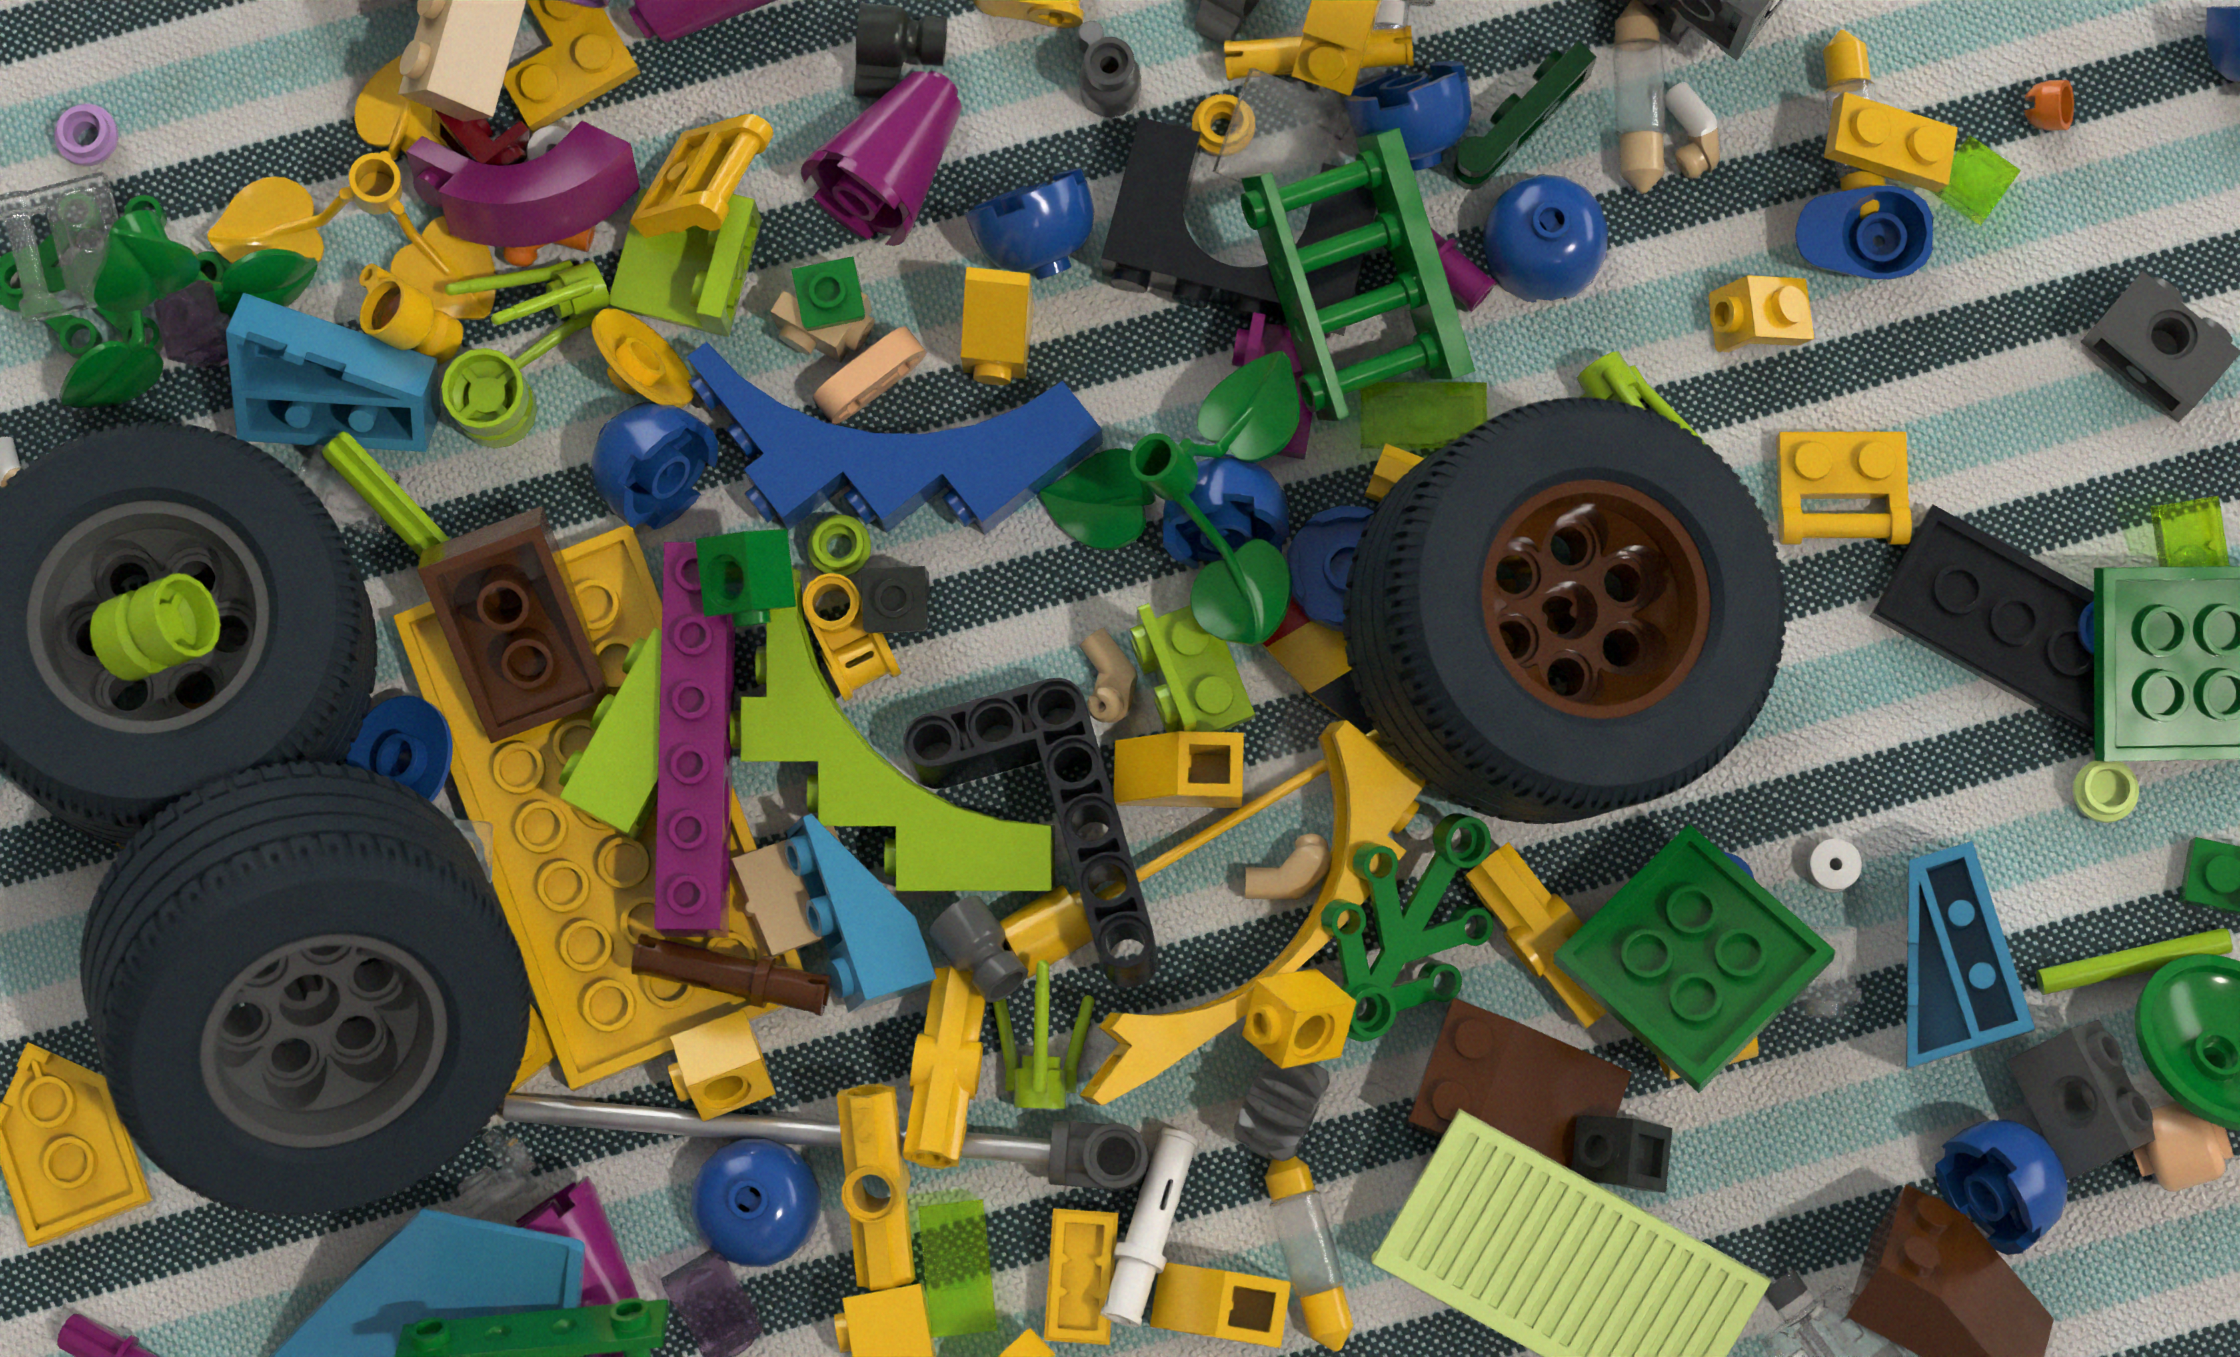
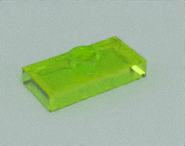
M1378 382L1360 389V449H1383L1385 443L1400 449H1441L1487 421V382Z
M2219 495L2150 506L2159 567L2230 566Z
M978 1199L918 1206L932 1338L998 1331L984 1200Z

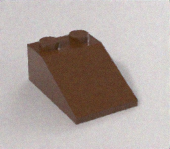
M543 506L422 550L417 569L490 743L600 704L607 694H611L566 562Z
M1453 998L1447 1007L1404 1126L1442 1139L1456 1113L1461 1109L1571 1170L1577 1118L1580 1115L1616 1117L1632 1072L1517 1021Z
M1908 1184L1903 1187L1871 1236L1845 1316L1921 1357H2044L2054 1321L2050 1313L1965 1214L1948 1206L1941 1199L1929 1196Z

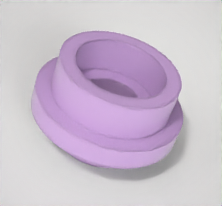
M80 104L69 108L61 115L55 127L54 137L58 150L68 161L79 166H93L111 156L117 146L119 133L115 120L105 109L93 104ZM89 128L97 129L98 135L93 143L86 146L79 144V136L84 130Z

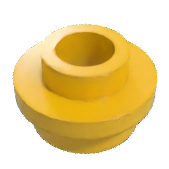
M1218 94L1208 97L1198 105L1192 118V130L1201 132L1200 148L1214 156L1226 157L1239 153L1249 144L1254 131V118L1250 108L1241 99L1233 95ZM1218 119H1227L1233 123L1235 128L1229 135L1220 136L1213 132L1211 125Z

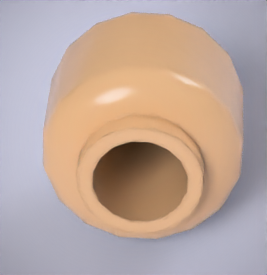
M2177 1101L2151 1109L2153 1115L2152 1125L2156 1140L2133 1151L2142 1177L2155 1174L2159 1184L2165 1190L2176 1192L2217 1180L2223 1176L2226 1169L2225 1160L2234 1157L2225 1128L2196 1116Z

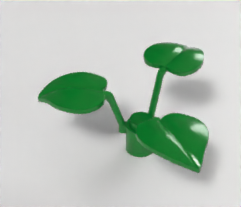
M137 210L122 216L110 229L105 255L93 278L91 293L95 303L104 310L130 312L132 337L128 344L120 341H107L100 343L82 355L69 370L62 384L59 394L62 405L73 408L113 406L137 398L156 383L163 372L164 362L157 350L143 348L146 339L142 308L150 305L156 298L163 300L167 297V294L184 289L195 281L205 293L217 297L213 304L215 316L220 320L230 322L243 293L284 307L293 303L313 279L318 264L316 257L307 258L297 252L284 249L260 250L247 254L235 261L225 270L221 277V282H215L210 280L200 270V262L193 250L169 240L155 212L151 210Z
M1283 351L1259 357L1227 376L1208 394L1199 410L1197 427L1200 434L1208 441L1214 443V445L1195 444L1189 438L1183 439L1178 445L1165 434H1149L1139 440L1132 451L1124 448H1114L1099 452L1083 461L1059 481L1040 490V495L1046 508L1064 531L1085 546L1102 551L1123 548L1139 538L1146 525L1144 506L1153 504L1156 501V495L1164 500H1175L1218 549L1224 559L1214 561L1205 566L1193 583L1190 603L1195 619L1206 632L1220 640L1252 647L1264 643L1270 638L1285 618L1292 596L1290 567L1283 554L1264 539L1251 540L1241 546L1235 553L1233 552L1227 541L1189 496L1196 487L1198 480V466L1193 457L1220 458L1230 450L1240 461L1256 463L1276 455L1289 443L1297 429L1300 413L1299 397L1289 357Z

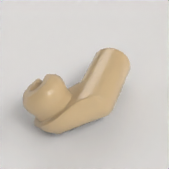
M1103 627L1088 636L1079 647L1098 671L1093 695L1088 697V711L1099 722L1115 723L1123 719L1131 709L1138 674L1136 668Z
M1304 834L1296 839V849L1280 867H1245V899L1297 900L1305 897L1329 871L1332 857L1328 851L1327 841L1318 834Z

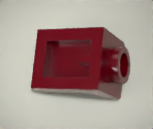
M432 109L431 131L446 148L473 161L488 165H514L523 163L526 160L527 154L525 151L529 142L530 130L522 121H519L492 141L490 138L493 137V131L485 118L463 122Z

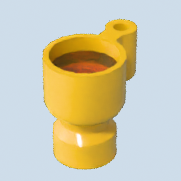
M370 263L363 268L359 282L363 287L367 288L368 294L361 306L359 320L364 332L396 349L409 350L413 348L416 352L437 358V365L449 361L458 351L463 339V326L461 322L443 311L434 310L433 303L426 294L376 264Z

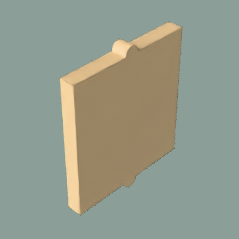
M824 826L840 842L834 826ZM786 840L730 860L731 869L746 902V905L743 907V913L748 917L752 916L769 957L782 955L793 949L821 941L824 936L816 937L808 923L806 902L810 900L802 876H795L789 867L785 854Z

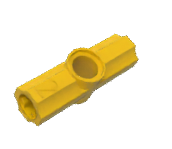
M1507 842L1467 873L1464 878L1469 883V887L1473 888L1484 906L1506 930L1503 932V935L1520 961L1535 977L1544 978L1585 1030L1604 1016L1607 1011L1554 964V953L1583 924L1561 897L1555 893L1550 895L1512 845Z
M951 965L944 968H935L934 970L937 979L932 981L930 986L924 1033H918L914 1048L910 1075V1091H913L903 1148V1159L917 1163L921 1167L941 1170L948 1167H959L967 1128L966 1120L970 1100H975L978 1090L983 1056V1042H980L986 1006L985 999L972 983L973 972L958 971Z
M880 1083L864 1084L840 1090L836 1096L846 1179L842 1185L841 1199L850 1217L857 1286L866 1287L869 1290H886L911 1284L916 1277L907 1191L910 1188L911 1175L908 1165L903 1160L896 1087ZM870 1174L884 1179L889 1185L890 1197L876 1198L870 1195L863 1186L862 1176Z

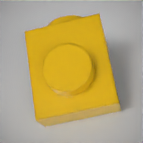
M1747 275L1715 289L1709 294L1710 322L1713 327L1715 348L1718 352H1731L1748 344L1799 346L1815 339L1806 278Z

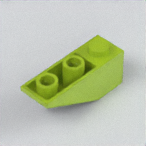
M656 627L653 628L647 641L640 637L629 650L622 666V672L628 674L616 696L607 694L603 698L590 724V727L596 730L584 753L576 750L571 755L559 778V784L564 786L559 797L568 806L634 841L638 839L658 803L662 630Z

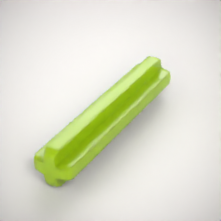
M344 431L338 433L322 449L323 457L419 557H421L423 549L450 540L349 433Z

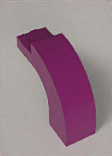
M582 120L553 149L538 158L520 164L497 166L479 163L423 136L406 151L414 179V189L427 204L436 208H443L449 233L460 239L487 246L528 247L547 244L574 236L609 217L640 188L631 143Z

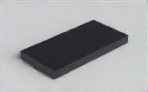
M1932 504L1869 617L2095 740L2094 655L2086 651L2078 637L2079 617L2085 607L2094 601V592Z

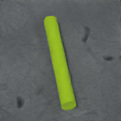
M2227 928L2215 929L2036 970L2037 984L2042 995L2160 969L2173 960L2189 955H2223L2231 953L2233 950L2232 940Z

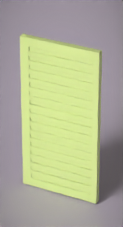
M1461 1109L1456 1113L1378 1250L1373 1252L1371 1256L1372 1264L1543 1357H1727L1771 1283L1770 1278Z

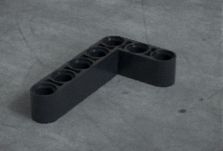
M1050 678L929 712L915 718L906 728L903 736V745L912 773L916 780L925 787L932 789L949 788L1040 761L1042 762L1101 969L1107 979L1121 987H1138L1146 983L1155 974L1158 965V952L1154 932L1086 702L1079 687L1070 680ZM1056 708H1066L1074 712L1073 716L1062 724L1053 725L1044 721V717ZM1003 725L1012 729L1011 734L1000 742H989L982 739L983 734L993 726ZM933 743H944L950 746L949 751L939 759L928 760L921 757L922 751ZM1072 765H1083L1091 769L1090 774L1079 782H1067L1060 778L1061 773ZM1098 822L1108 827L1105 835L1094 841L1082 840L1076 836L1082 826L1088 823ZM1114 880L1126 886L1125 891L1113 900H1102L1093 895L1095 889L1106 881ZM1132 939L1144 945L1141 953L1131 960L1116 959L1110 954L1112 948L1123 940Z

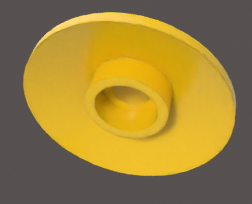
M614 308L603 309L593 318L591 324L592 334L602 356L609 365L607 374L616 387L629 395L638 393L659 405H674L683 408L693 399L695 391L688 383V380L692 377L687 367L674 349L655 330L635 316Z

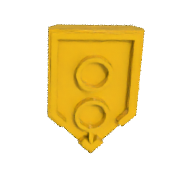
M27 1042L16 1065L18 1069L2 1102H0V1166L28 1248H33L145 1206L153 1201V1197L133 1140L121 1122V1118L118 1116L112 1101L106 1077Z

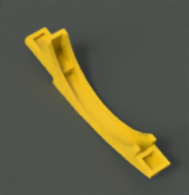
M1343 720L1329 723L1318 739L1328 766L1333 795L1334 823L1330 851L1332 860L1312 909L1294 938L1278 957L1259 974L1237 989L1215 1000L1192 1008L1168 1013L1139 1015L1110 1012L1098 1028L1118 1044L1079 1096L1090 1104L1103 1106L1153 1079L1247 1015L1256 979L1295 972L1333 937L1325 933L1321 924L1322 912L1327 904L1336 899H1343L1361 906L1370 895L1368 882L1360 879L1353 868V859L1356 851L1366 843H1377L1391 848L1397 855L1398 861L1407 851L1391 839L1388 834L1390 831L1395 834L1399 833L1415 816L1420 804L1414 799L1425 786L1426 780H1419L1405 767L1406 763L1404 761L1395 760L1349 721ZM1380 853L1374 855L1370 861L1371 874L1376 873L1381 867L1382 858ZM1348 910L1342 912L1338 918L1339 930L1350 918Z

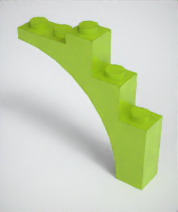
M792 567L796 607L770 610L771 623L766 624V646H757L756 681L758 685L766 684V697H741V710L731 711L730 743L732 749H741V762L818 761V774H809L807 780L808 812L818 813V821L823 826H896V838L886 839L884 847L885 876L896 877V891H1052L1055 888V825L1004 820L957 806L910 780L877 753L842 711L819 668L805 621L800 570Z

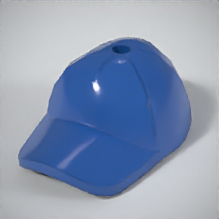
M1878 185L1821 195L1807 203L1800 213L1795 232L1796 246L1802 258L1817 268L1871 280L1896 279L1913 274L1927 263L1934 249L1932 245L1934 217L1923 198L1914 191L1895 186ZM1871 200L1879 201L1880 207L1878 212L1861 220V206ZM1876 237L1881 238L1883 246H1875L1873 239Z

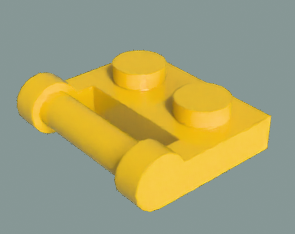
M744 114L682 132L629 222L644 238L672 231L680 233L695 225L709 231L720 229L730 211L727 204L755 154L763 153L774 135L771 125L757 115Z
M1779 432L1776 437L1778 531L1781 545H1801L1802 538H1887L1889 545L1910 543L1912 519L1908 495L1907 432ZM1801 499H1885V513H1802Z

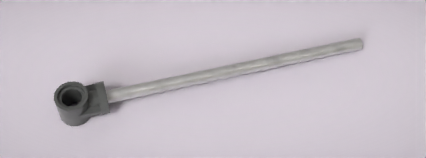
M506 1095L503 1106L504 1121L734 1140L742 1138H768L783 1144L842 1148L840 1124L834 1121L725 1113L703 1122L697 1110ZM1054 1120L1051 1139L966 1132L962 1156H960V1158L1049 1165V1185L1107 1189L1114 1192L1128 1191L1139 1185L1145 1178L1150 1164L1149 1149L1141 1134L1131 1126L1121 1123L1099 1124ZM900 1127L902 1153L907 1127ZM1113 1140L1126 1141L1134 1148L1135 1160L1133 1166L1122 1175L1114 1176L1107 1174L1099 1165L1101 1149L1105 1144Z

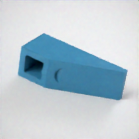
M812 814L802 816L786 831L788 839L785 841V854L793 874L797 877L802 876L810 897V900L806 902L808 923L816 937L824 936L823 941L830 961L827 963V974L831 975V989L837 998L844 999L848 1013L917 992L937 979L916 917Z

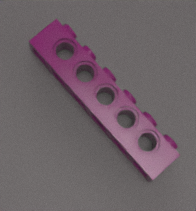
M664 542L655 930L663 937L729 938L733 749L730 743L731 711L734 710L735 627H732L731 615L704 617L696 542Z

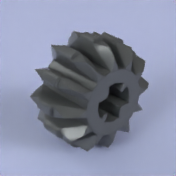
M1267 1057L1258 1075L1254 1078L1243 1106L1237 1115L1238 1119L1234 1125L1235 1139L1249 1146V1150L1267 1159L1271 1157L1283 1162L1293 1158L1309 1131L1321 1102L1326 1095V1090L1330 1083L1328 1071L1315 1062L1281 1069Z

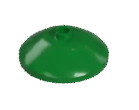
M2209 954L2189 955L2178 958L2161 967L2143 987L2135 1009V1032L2139 1049L2149 1070L2158 1083L2179 1104L2210 1123L2240 1131V961Z

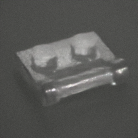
M102 171L29 191H13L0 195V220H5L24 297L18 302L23 322L44 321L98 306L92 296L91 286L96 271L105 255L110 229L119 219L109 178ZM47 212L66 288V290L55 293L48 292L30 216Z

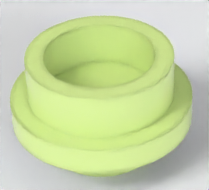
M2094 760L2085 765L2076 775L2073 783V797L2077 807L2086 817L2096 822L2111 823L2126 817L2134 809L2139 797V785L2132 770L2120 761L2103 762Z

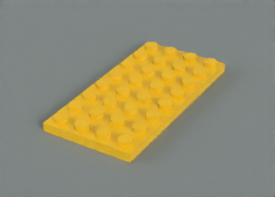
M628 524L561 550L610 693L613 696L617 695L628 675L622 672V666L635 641L640 637L647 641L654 627L662 630L663 602L635 529ZM431 601L393 615L424 700L436 706L444 715L449 725L453 744L450 770L506 920L520 947L530 984L570 1090L575 1092L675 1052L671 1036L742 1009H744L749 1022L786 1008L785 1006L767 1003L765 1008L751 1006L749 998L704 988H695L690 985L645 975H633L631 972L635 946L638 944V938L641 934L759 961L762 955L768 956L752 916L748 917L743 913V907L746 905V902L731 866L729 938L663 937L655 930L658 803L638 839L634 841L568 806L559 797L564 789V786L559 784V778L564 766L576 750L585 752L596 730L590 727V724L599 704L490 743ZM733 783L730 860L758 850ZM797 949L773 957L776 958V965L805 971Z

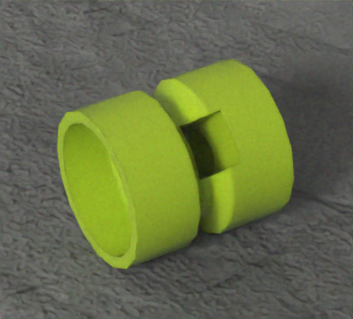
M488 348L469 350L455 358L445 371L441 386L443 403L465 435L478 445L494 449L509 447L522 440L534 426L538 411L536 395L516 363L501 351Z
M174 573L151 582L137 591L123 593L99 604L92 615L90 627L92 646L99 661L111 674L122 680L138 681L168 667L183 664L212 651L219 638L220 619L218 608L212 595L203 584L187 574Z

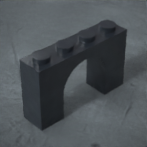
M1140 117L1101 257L1102 275L1112 277L1111 283L1131 292L1145 293L1148 287L1171 292L1173 300L1190 307L1207 308L1209 302L1233 308L1232 313L1246 321L1252 322L1253 312L1266 314L1265 323L1269 322L1270 317L1286 321L1268 264L1256 267H1236L1219 262L1200 249L1186 227L1183 214L1200 153L1201 132ZM1322 163L1320 173L1339 166ZM1363 185L1312 203L1305 229L1295 244L1296 248L1299 249L1373 223L1377 207L1372 191L1366 189ZM1366 252L1305 273L1316 310L1355 296ZM1346 327L1324 334L1326 339L1330 338L1331 333L1344 336Z

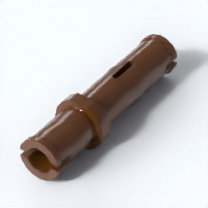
M647 934L639 936L631 966L633 975H645L690 985L695 988H704L749 998L750 1005L759 1008H765L767 1003L812 1012L818 1016L824 1014L832 980L831 975L828 974L820 975L776 965V958L762 955L759 961L706 948L649 937Z

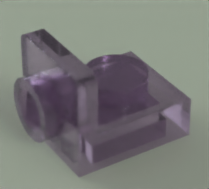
M198 280L184 289L167 294V297L163 300L156 299L154 307L168 360L208 370H214L229 363L226 329L231 318L227 313L219 312L211 282Z

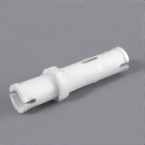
M1171 1128L1158 1130V1139L1139 1192V1198L1125 1242L1117 1243L1113 1254L1114 1259L1118 1263L1104 1307L1100 1311L1102 1317L1128 1327L1137 1328V1326H1141V1318L1155 1274L1162 1273L1167 1259L1162 1255L1179 1204L1194 1151L1199 1144L1198 1139Z

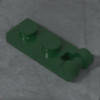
M1579 40L1564 55L1558 49L1553 51L1534 72L1532 78L1537 83L1522 98L1513 93L1498 107L1490 118V122L1495 126L1484 137L1472 136L1461 142L1453 169L1454 179L1457 184L1468 190H1475L1484 186L1591 76L1597 56Z

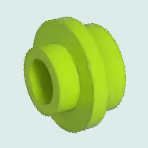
M840 514L822 519L814 526L808 538L809 557L816 569L823 574H841L846 578L853 576L863 569L871 554V540L866 528L861 522L851 516ZM846 538L852 543V548L848 555L836 558L829 554L828 548L834 539Z

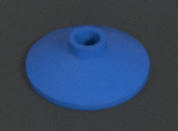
M408 695L390 698L373 708L366 718L362 720L363 726L356 741L350 743L352 749L347 755L346 765L352 768L359 767L365 771L370 770L378 775L387 776L391 780L394 779L402 785L411 788L414 792L416 791L432 803L442 789L451 766L453 744L449 725L441 711L424 699Z

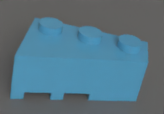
M243 293L226 329L237 440L325 446L338 433L344 431L349 433L362 448L427 452L441 413L437 358L411 349H396L370 335Z
M1973 841L1909 860L1907 885L1906 1070L2034 1031L2035 1027Z

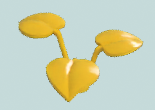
M402 55L383 66L367 82L358 96L355 106L354 119L358 135L363 141L372 146L389 147L388 151L368 153L359 157L353 163L349 172L350 186L341 188L337 198L322 213L314 216L313 199L309 192L297 182L285 177H266L252 182L234 196L221 218L207 234L210 245L217 253L228 260L230 264H233L247 254L267 249H284L297 252L307 258L316 257L319 264L324 255V244L316 228L328 224L349 202L354 201L366 213L380 215L390 211L394 215L404 234L412 244L406 245L397 251L391 262L390 273L426 294L432 301L434 310L443 311L457 320H482L491 314L495 302L496 289L453 296L447 295L444 291L445 286L449 283L496 275L488 246L469 242L451 235L445 216L433 219L424 229L422 235H420L407 216L404 206L399 202L402 195V184L399 168L394 161L398 158L400 150L406 154V151L421 136L444 146L431 131L432 108L398 95L403 75L400 73Z

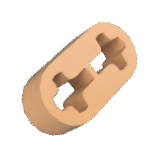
M899 327L884 336L826 380L814 393L813 401L832 424L841 423L911 372L923 360L927 351L908 327Z

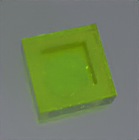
M1969 135L1953 157L1949 185L1937 193L1931 192L1981 226L2021 170Z

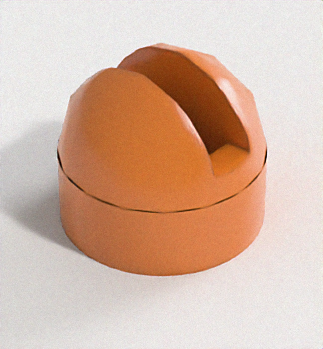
M2047 80L2035 84L2025 96V100L2035 102V108L2024 111L2029 123L2037 129L2047 131L2068 130L2074 115V95L2071 83L2068 80Z

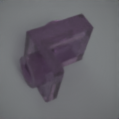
M710 1249L661 1278L664 1290L695 1337L703 1357H735L747 1350L753 1344L755 1337L763 1332L764 1328L755 1304L728 1261L720 1252Z

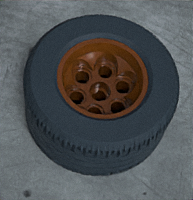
M1556 398L1520 406L1493 417L1423 459L1395 483L1389 493L1383 497L1375 508L1373 515L1370 516L1351 561L1353 564L1349 567L1345 586L1348 590L1344 593L1343 614H1346V618L1343 619L1344 640L1347 641L1345 652L1347 654L1348 667H1352L1353 671L1350 675L1354 681L1356 693L1360 692L1362 698L1359 700L1365 709L1367 717L1371 716L1374 721L1372 726L1377 730L1380 738L1388 742L1387 747L1395 754V757L1400 762L1404 761L1406 763L1405 767L1419 780H1426L1425 784L1442 796L1447 795L1449 800L1465 808L1471 807V810L1489 817L1496 816V818L1517 823L1524 822L1526 824L1567 823L1650 802L1674 793L1678 789L1684 788L1696 781L1703 774L1708 773L1736 747L1758 717L1757 714L1761 712L1770 694L1768 690L1773 687L1774 678L1779 670L1777 663L1781 661V651L1785 643L1782 636L1786 634V627L1784 626L1787 621V614L1784 612V608L1787 607V600L1784 599L1786 586L1782 585L1784 574L1780 570L1782 566L1781 559H1777L1776 555L1779 551L1777 546L1773 544V534H1769L1767 529L1769 524L1762 517V509H1758L1755 505L1756 499L1749 494L1747 485H1742L1740 482L1741 477L1732 471L1733 468L1729 463L1725 464L1722 461L1723 457L1719 453H1715L1709 444L1704 445L1702 443L1703 439L1694 436L1687 428L1681 429L1680 424L1668 420L1663 415L1656 416V412L1645 410L1639 406L1631 407L1628 403L1601 398ZM1553 535L1560 537L1567 543L1571 555L1568 565L1561 564L1552 554L1550 544ZM1498 563L1507 566L1516 578V587L1513 594L1504 591L1497 583L1496 570ZM1607 572L1617 576L1622 584L1623 596L1620 602L1612 599L1606 592L1604 577ZM1543 603L1552 606L1556 610L1553 621L1560 627L1557 634L1553 633L1546 626L1548 616L1542 611ZM1499 628L1508 632L1512 637L1514 643L1513 655H1511L1506 647ZM1605 636L1614 639L1621 649L1622 659L1618 667L1612 665L1604 656L1603 641ZM1551 664L1559 667L1566 676L1567 689L1564 695L1557 694L1548 683L1547 673Z

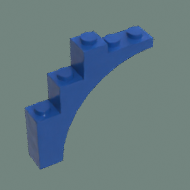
M705 342L687 356L692 370L696 374L688 380L691 388L710 411L718 405L723 408L734 422L726 431L748 459L757 453L760 455L758 459L744 468L746 476L753 486L744 494L767 523L777 516L788 531L848 485L851 490L843 496L856 515L865 525L875 519L886 533L944 488H947L949 492L942 499L956 519L964 527L974 522L982 533L986 535L1039 494L1041 489L1049 486L1103 444L1102 428L1063 381L1025 405L975 425L927 434L872 433L825 423L779 403L742 378L708 342Z

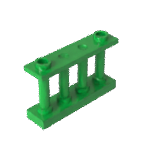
M1400 128L1381 130L1356 138L1360 153L1356 154L1354 162L1277 188L1272 172L1252 174L1241 178L1245 193L1241 194L1240 198L1242 211L1250 228L1258 231L1304 375L1299 378L1300 393L1306 407L1310 412H1316L1318 420L1340 421L1350 417L1343 395L1419 367L1424 371H1428L1431 379H1455L1475 371ZM1363 185L1366 189L1372 191L1379 213L1376 214L1373 223L1299 249L1296 248L1286 212ZM1382 246L1386 250L1391 251L1398 273L1394 276L1393 283L1316 310L1305 273ZM1399 307H1403L1404 310L1410 312L1417 334L1413 336L1411 344L1335 371L1324 334Z
M628 1298L615 1304L451 1320L441 1317L424 1318L416 1323L403 1324L394 1357H584V1355L621 1351H623L624 1357H651L650 1349L663 1348L670 1311L668 1299L645 1301L640 1298Z

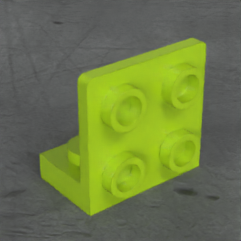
M647 188L640 190L633 214L648 191ZM732 194L727 203L730 210L721 228L717 231L705 230L695 225L680 233L672 231L644 238L630 223L609 295L611 307L729 337L762 222L755 199Z
M1149 603L1137 607V626L1130 628L1132 636L1130 642L1143 675L1155 672L1160 686L1153 688L1156 696L1154 703L1166 733L1177 730L1184 732H1222L1255 719V712L1226 641L1212 636L1199 625L1193 615L1191 605L1155 618Z

